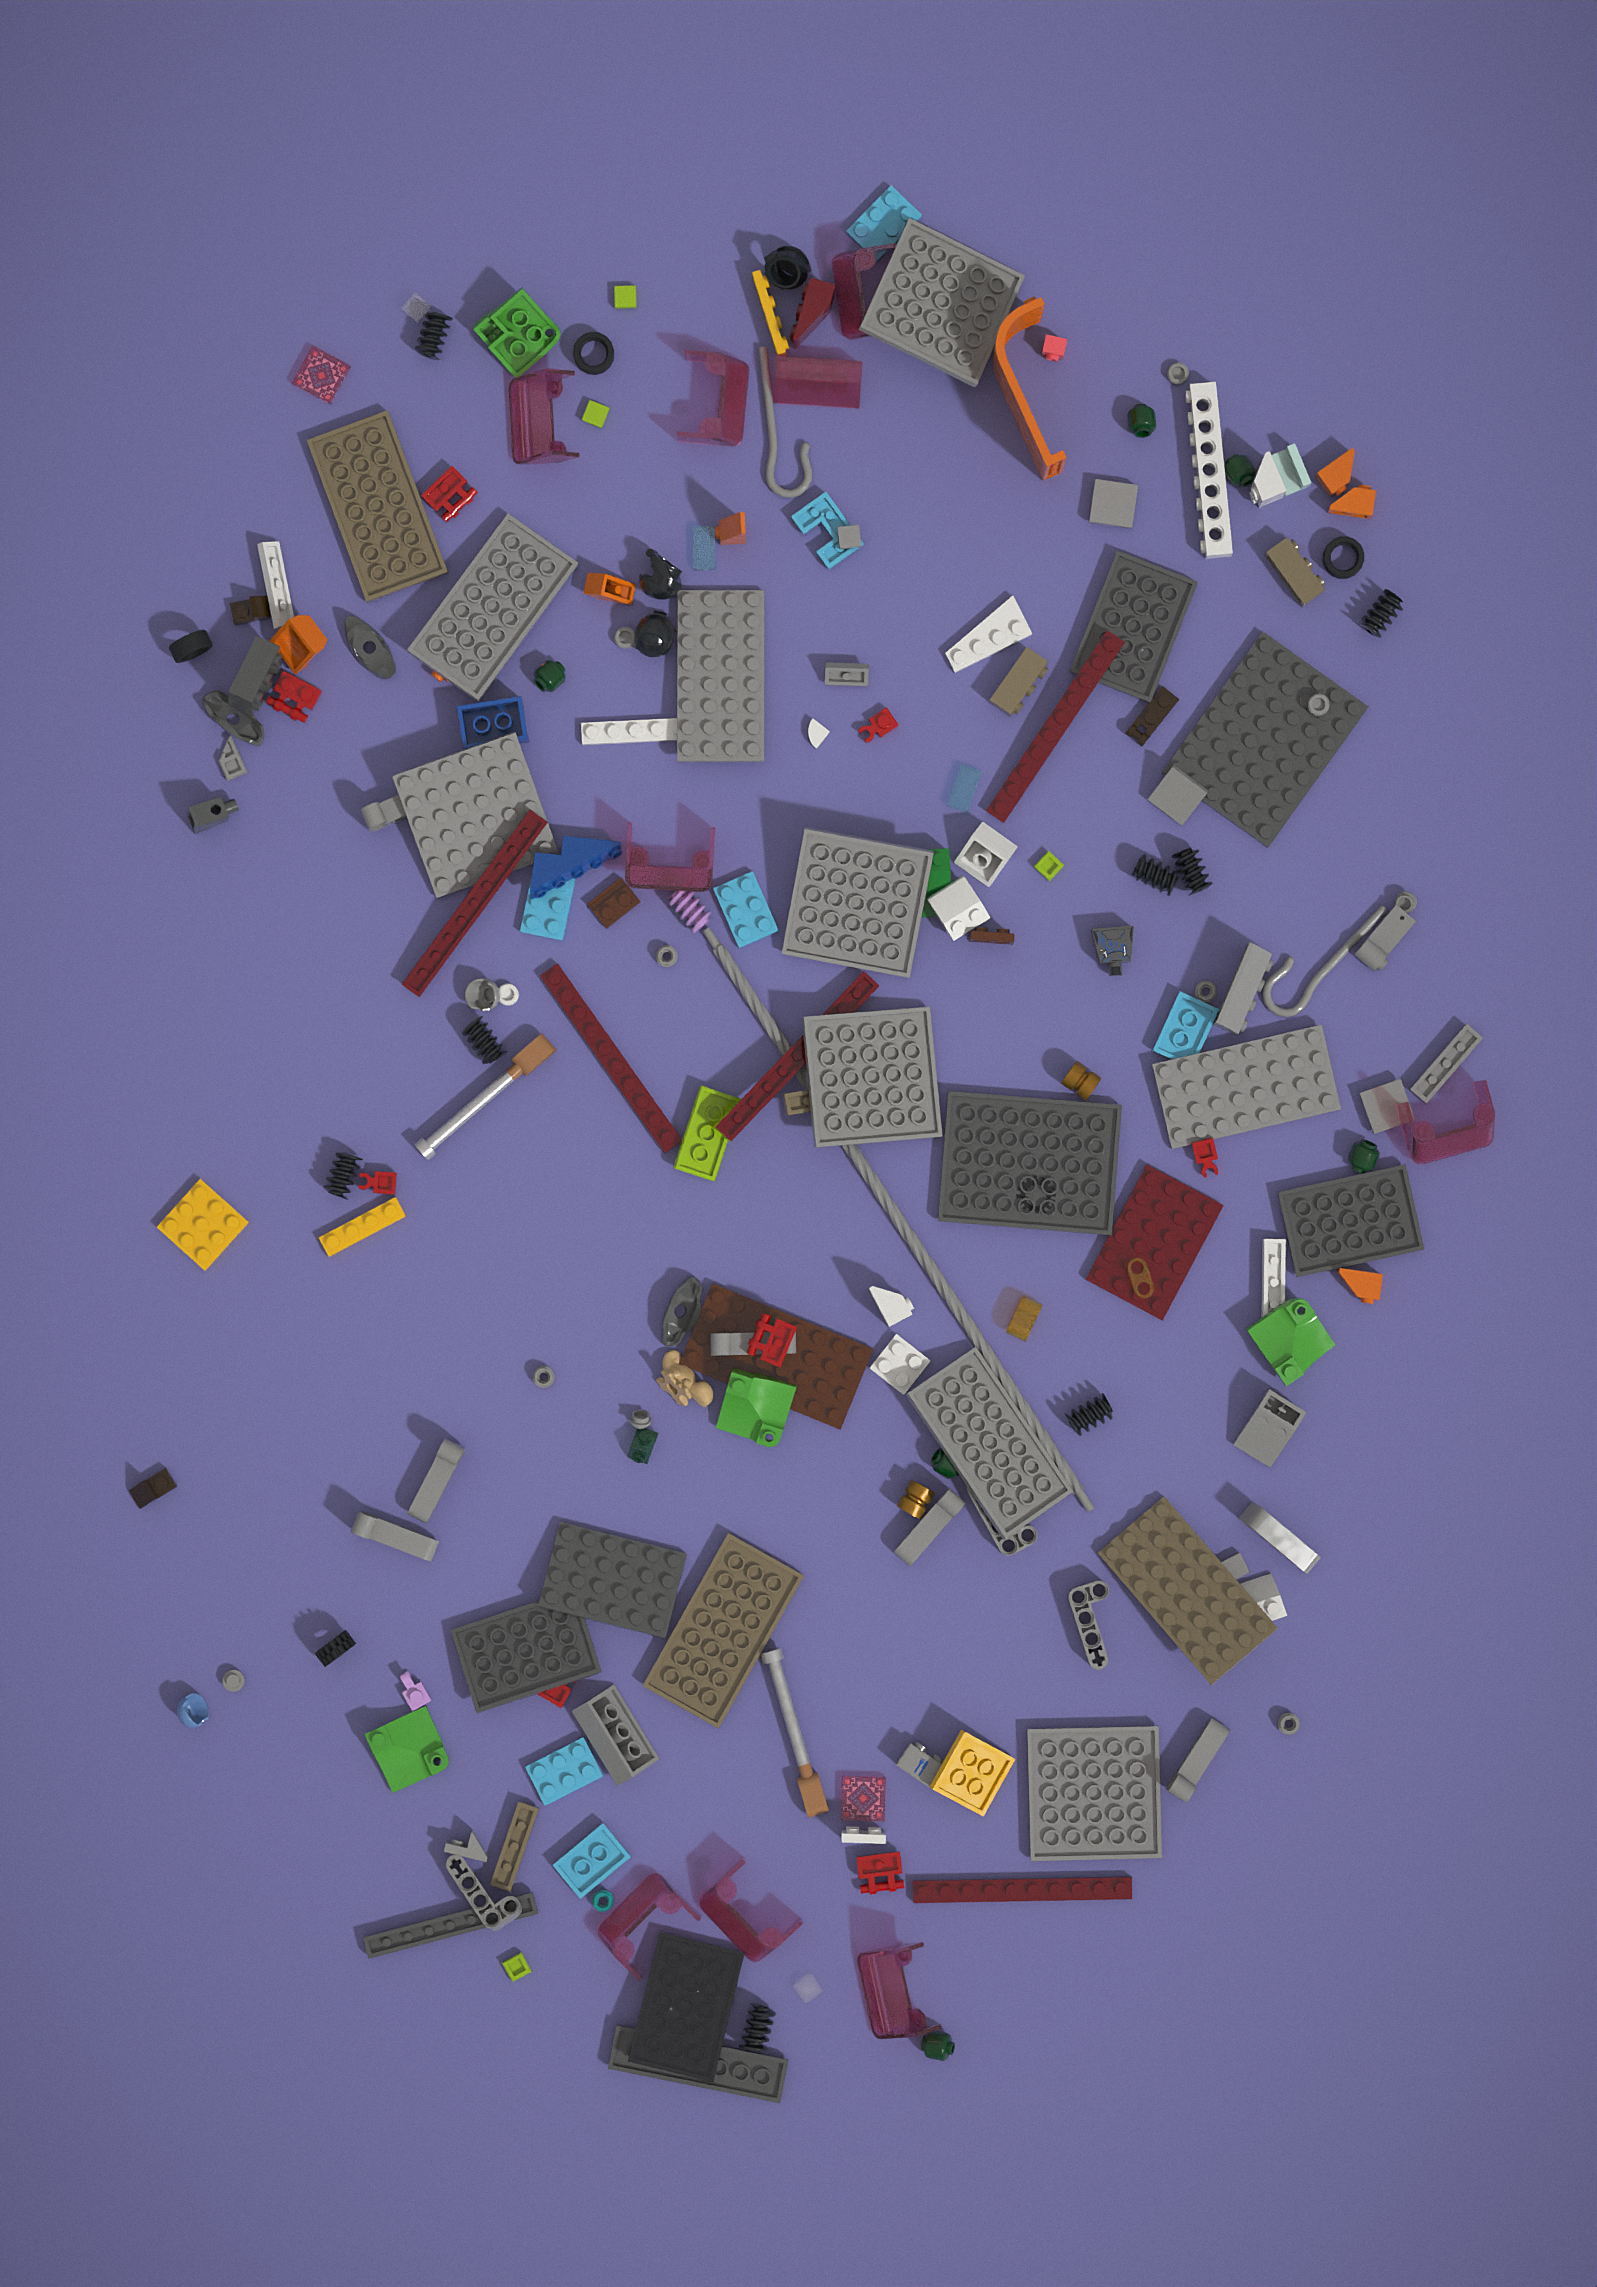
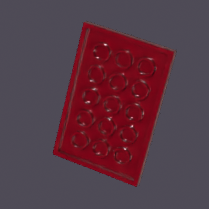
M1146 1165L1112 1228V1235L1108 1236L1085 1280L1163 1321L1224 1205Z

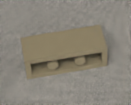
M1286 537L1265 553V557L1303 608L1325 591L1323 587L1325 583L1319 575H1314L1311 570L1313 567L1306 557H1301L1298 552L1300 548L1293 539L1290 541Z
M1026 647L989 700V703L1009 717L1013 713L1017 715L1024 705L1021 701L1025 695L1030 697L1036 686L1034 683L1037 678L1042 679L1047 673L1048 668L1046 665L1048 661Z

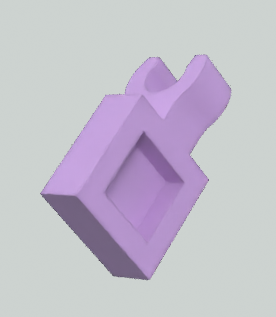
M408 1671L400 1675L403 1684L407 1688L402 1691V1694L412 1712L432 1701L421 1681L415 1684Z

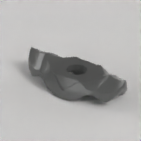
M348 616L344 623L345 635L356 659L365 669L380 679H390L396 672V665L390 648L383 637L360 618ZM366 642H373L376 645L373 653L368 654L364 652L363 646Z
M219 690L211 691L202 698L203 706L209 715L225 731L251 745L260 746L262 744L264 730L255 715L252 717L229 707L228 695ZM234 714L239 718V722L232 725L228 723L227 716Z
M688 1276L669 1300L662 1323V1343L665 1346H675L681 1343L685 1334L696 1325L699 1319L702 1285L695 1276ZM678 1305L685 1307V1314L682 1317H677L674 1313Z

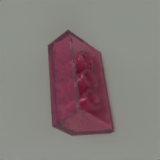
M776 356L773 403L859 409L862 361Z

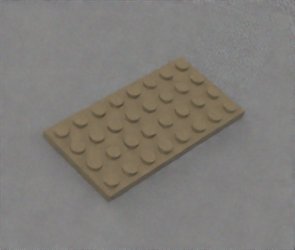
M388 410L307 440L367 603L448 573Z
M1162 1497L1098 1552L1101 1558L1211 1686L1278 1630L1273 1621L1165 1497Z
M728 1533L642 1686L719 1729L804 1575Z

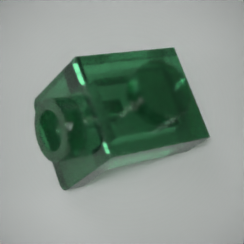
M637 1428L627 1457L634 1462L648 1464L658 1433L646 1428Z

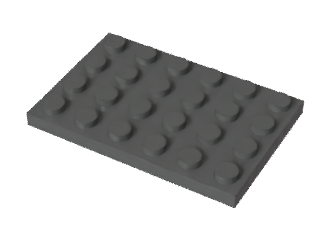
M1117 550L1070 672L1076 675L1079 673L1108 630L1125 643L1098 683L1151 703L1198 582Z
M1406 1164L1277 1192L1296 1277L1424 1250Z
M560 1522L538 1607L666 1639L687 1554Z
M539 1601L452 1629L451 1633L476 1713L478 1714L602 1673L586 1620L538 1607Z

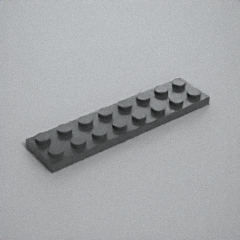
M618 2024L616 2026L608 2069L776 2103L781 2101L789 2059L722 2046L714 2082H709L628 2062L636 2028Z

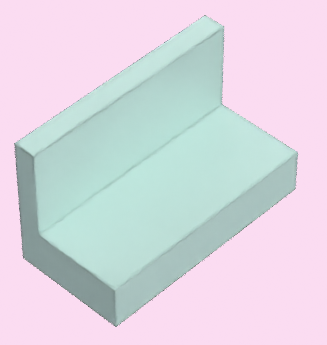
M1295 443L1287 446L1285 450L1272 455L1287 490L1285 496L1310 487L1311 480Z

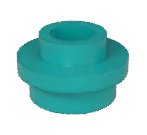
M599 1890L593 1895L592 1904L596 1910L606 1912L612 1908L614 1897L607 1890ZM606 1897L607 1903L604 1905L600 1904L599 1898Z

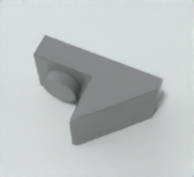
M474 1830L471 1831L468 1846L464 1845V1841L452 1839L451 1842L447 1841L445 1844L444 1852L483 1862L488 1860V1854Z

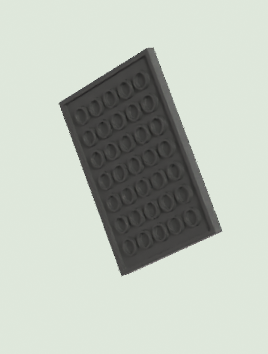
M1262 632L1162 773L1166 775L1173 765L1178 767L1208 790V793L1201 800L1203 803L1268 848L1369 706L1272 637ZM1315 694H1323L1329 700V709L1322 716L1312 715L1307 708L1308 700Z
M948 1091L938 1221L1112 1235L1122 1105ZM1034 1176H1037V1180L1039 1181L1041 1177H1044V1180L1041 1185H1037ZM1027 1178H1030L1031 1181H1034L1035 1185L1030 1186L1025 1191L1022 1182L1024 1181L1027 1184ZM1048 1180L1051 1182L1048 1187L1054 1186L1055 1188L1051 1190V1193L1046 1192L1044 1188V1183ZM1018 1187L1026 1193V1198H1017V1194L1021 1195V1191H1017ZM1056 1193V1197L1051 1196L1052 1200H1046L1047 1195H1054ZM1027 1200L1033 1206L1032 1211H1029L1028 1208L1026 1210L1022 1209L1025 1205L1021 1204V1202ZM1045 1202H1050L1048 1205H1050L1052 1208L1049 1210L1047 1207H1045L1044 1210L1046 1211V1213H1043L1042 1205ZM1035 1206H1040L1039 1214L1035 1213Z

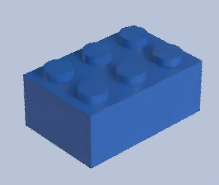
M521 696L457 706L463 749L512 732H516L519 743L529 742Z

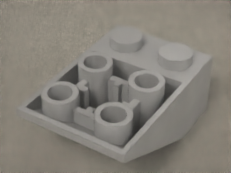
M1267 1389L1233 1445L1271 1468L1307 1412Z

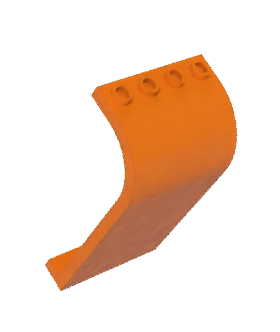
M1034 296L1023 302L1024 305L1013 310L1002 322L998 330L993 353V370L1042 480L1045 481L1063 472L1067 457L1064 450L1051 455L1005 353V345L1016 333L1041 322L1045 303L1042 297L1036 299Z

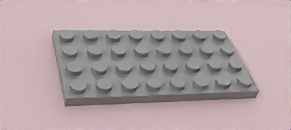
M507 514L412 642L407 652L478 702L579 563L513 516Z
M764 590L678 591L677 762H764Z
M1322 1025L1152 1064L1171 1149L1191 1145V1142L1210 1137L1217 1139L1341 1110Z
M976 1347L905 1394L1003 1540L1074 1492Z

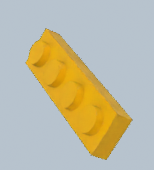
M761 270L752 272V278L777 357H784L789 346L786 337H781L779 331L782 328L779 316L775 317L773 308H776L772 295L768 296L766 288L770 287L768 279L765 275L762 276Z
M395 1197L322 1235L319 1239L328 1257L401 1220L406 1215L398 1199Z

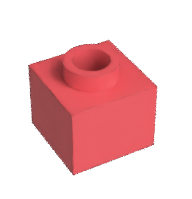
M1046 334L1042 356H1046L1045 359L1058 362V359L1063 360L1067 339Z

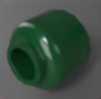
M1137 404L1129 410L1127 414L1129 431L1139 438L1150 436L1156 429L1154 409L1146 404Z
M1235 454L1226 460L1225 474L1234 486L1246 487L1254 481L1256 468L1246 455Z
M547 660L534 671L535 678L533 681L541 691L553 692L565 682V668L558 661Z
M1365 1139L1355 1142L1348 1155V1161L1352 1164V1169L1359 1173L1373 1170L1380 1155L1377 1145Z
M938 1448L931 1458L933 1470L946 1479H951L955 1475L959 1476L942 1448Z
M931 2030L923 2036L921 2051L924 2052L927 2058L945 2061L949 2055L954 2053L955 2042H952L950 2034Z

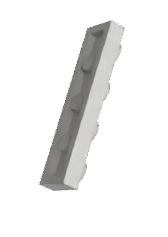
M1465 1024L1409 1090L1427 1104L1483 1037L1468 1024Z

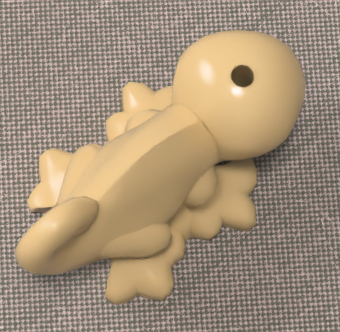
M669 1350L666 1352L662 1360L663 1370L661 1371L664 1378L659 1377L656 1380L660 1388L671 1394L678 1405L687 1406L688 1399L692 1397L701 1407L708 1406L713 1400L711 1386L705 1381L696 1382L694 1371L685 1365L679 1364L681 1360L679 1351Z

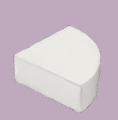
M812 719L809 724L808 735L811 744L817 749L830 731Z

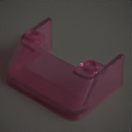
M895 243L839 253L832 259L831 266L841 331L845 338L855 340L872 337L858 330L866 314L860 271L873 267L876 260L875 252L894 250L896 248Z
M685 350V361L706 362L708 372L713 375H721L722 379L718 418L708 417L702 420L699 433L677 431V441L729 447L739 445L743 440L749 380V367L747 363L721 353Z
M546 368L513 378L510 381L508 392L512 458L516 464L560 463L580 457L579 453L567 452L562 441H555L552 399L558 398L562 393V379L574 376L575 371Z
M628 822L625 881L628 886L634 889L706 892L711 888L715 854V827H711L710 851H698L693 856L692 867L649 865V855L644 848L632 846L634 825L632 822Z
M1486 1080L1473 1082L1479 1103L1473 1110L1475 1124L1435 1135L1432 1125L1427 1121L1414 1123L1408 1102L1395 1104L1409 1156L1414 1163L1420 1165L1483 1148L1492 1143L1494 1139L1495 1110Z
M741 1857L701 1896L699 1903L704 1913L735 1946L745 1953L744 1955L750 1961L758 1962L792 1935L803 1924V1920L799 1917L783 1933L775 1927H768L758 1935L729 1904L737 1894V1886L730 1877L746 1862V1859Z
M658 1873L647 1876L598 1928V1935L602 1942L638 1981L642 1979L643 1974L629 1961L634 1955L635 1948L627 1937L657 1906L666 1914H674L683 1906L697 1921L702 1917Z
M923 1942L898 1944L866 1951L858 1955L857 1964L870 2025L874 2036L878 2039L917 2037L942 2029L941 2024L927 2025L925 2014L918 2008L912 2009L903 1966L911 1963V1950L923 1947Z

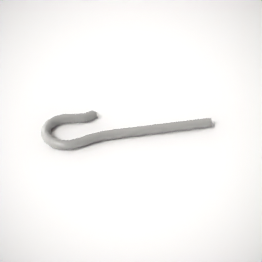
M760 347L758 352L769 439L765 478L768 487L775 494L785 498H793L804 493L812 482V468L808 457L810 445L808 442H804L800 449V460L804 471V478L801 484L794 489L780 487L774 478L778 445L767 347Z
M1381 905L1313 976L1299 1002L1294 1007L1285 1009L1275 1005L1271 997V990L1273 985L1284 977L1293 966V957H1287L1284 965L1269 976L1263 986L1262 996L1264 1004L1269 1011L1281 1017L1295 1016L1303 1011L1321 980L1382 918L1387 909Z

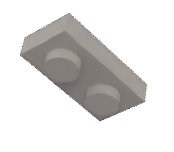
M826 662L825 685L868 686L869 664Z

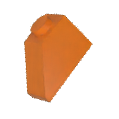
M1353 448L1315 475L1330 497L1334 494L1338 497L1348 489L1346 486L1350 482L1355 453Z
M1358 485V488L1354 487L1331 504L1327 513L1371 519L1376 490H1371V486Z
M587 573L583 594L601 600L632 605L636 584L608 574Z
M1343 1268L1337 1269V1274L1356 1298H1361L1360 1302L1373 1304L1374 1300H1380L1383 1274Z

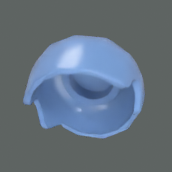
M191 1693L183 1697L177 1705L178 1718L186 1727L196 1728L201 1726L209 1718L208 1706L202 1696L197 1693Z

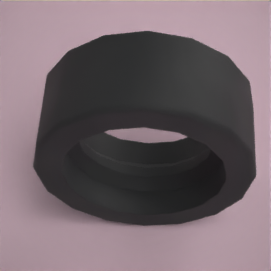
M600 332L583 334L574 345L573 356L575 363L581 371L587 374L598 375L604 373L611 367L614 361L612 342ZM598 341L606 348V358L600 365L590 366L583 361L581 350L587 342Z
M1340 536L1333 539L1326 546L1323 553L1325 570L1331 576L1338 579H1348L1355 576L1364 563V550L1361 544L1351 537ZM1347 545L1354 550L1356 562L1351 569L1339 570L1332 564L1331 553L1336 547Z
M198 630L173 642L169 646V650L175 662L182 663L205 653L212 648L213 644L206 630Z

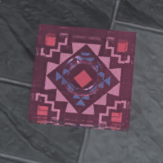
M312 346L292 385L331 405L351 366Z
M842 1776L841 1820L885 1821L886 1777Z

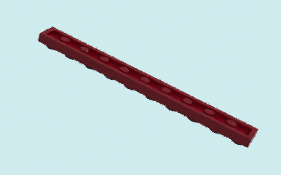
M1108 630L1106 631L986 812L1003 823L1006 821L1125 642Z
M529 809L402 982L404 987L418 997L421 996L548 821Z
M557 963L541 974L540 977L664 1153H667L681 1143V1137Z
M863 971L822 1015L854 1013L873 994L879 985ZM803 1035L715 1126V1129L729 1142L750 1123L806 1064Z
M1131 1876L913 1880V1903L1132 1899Z

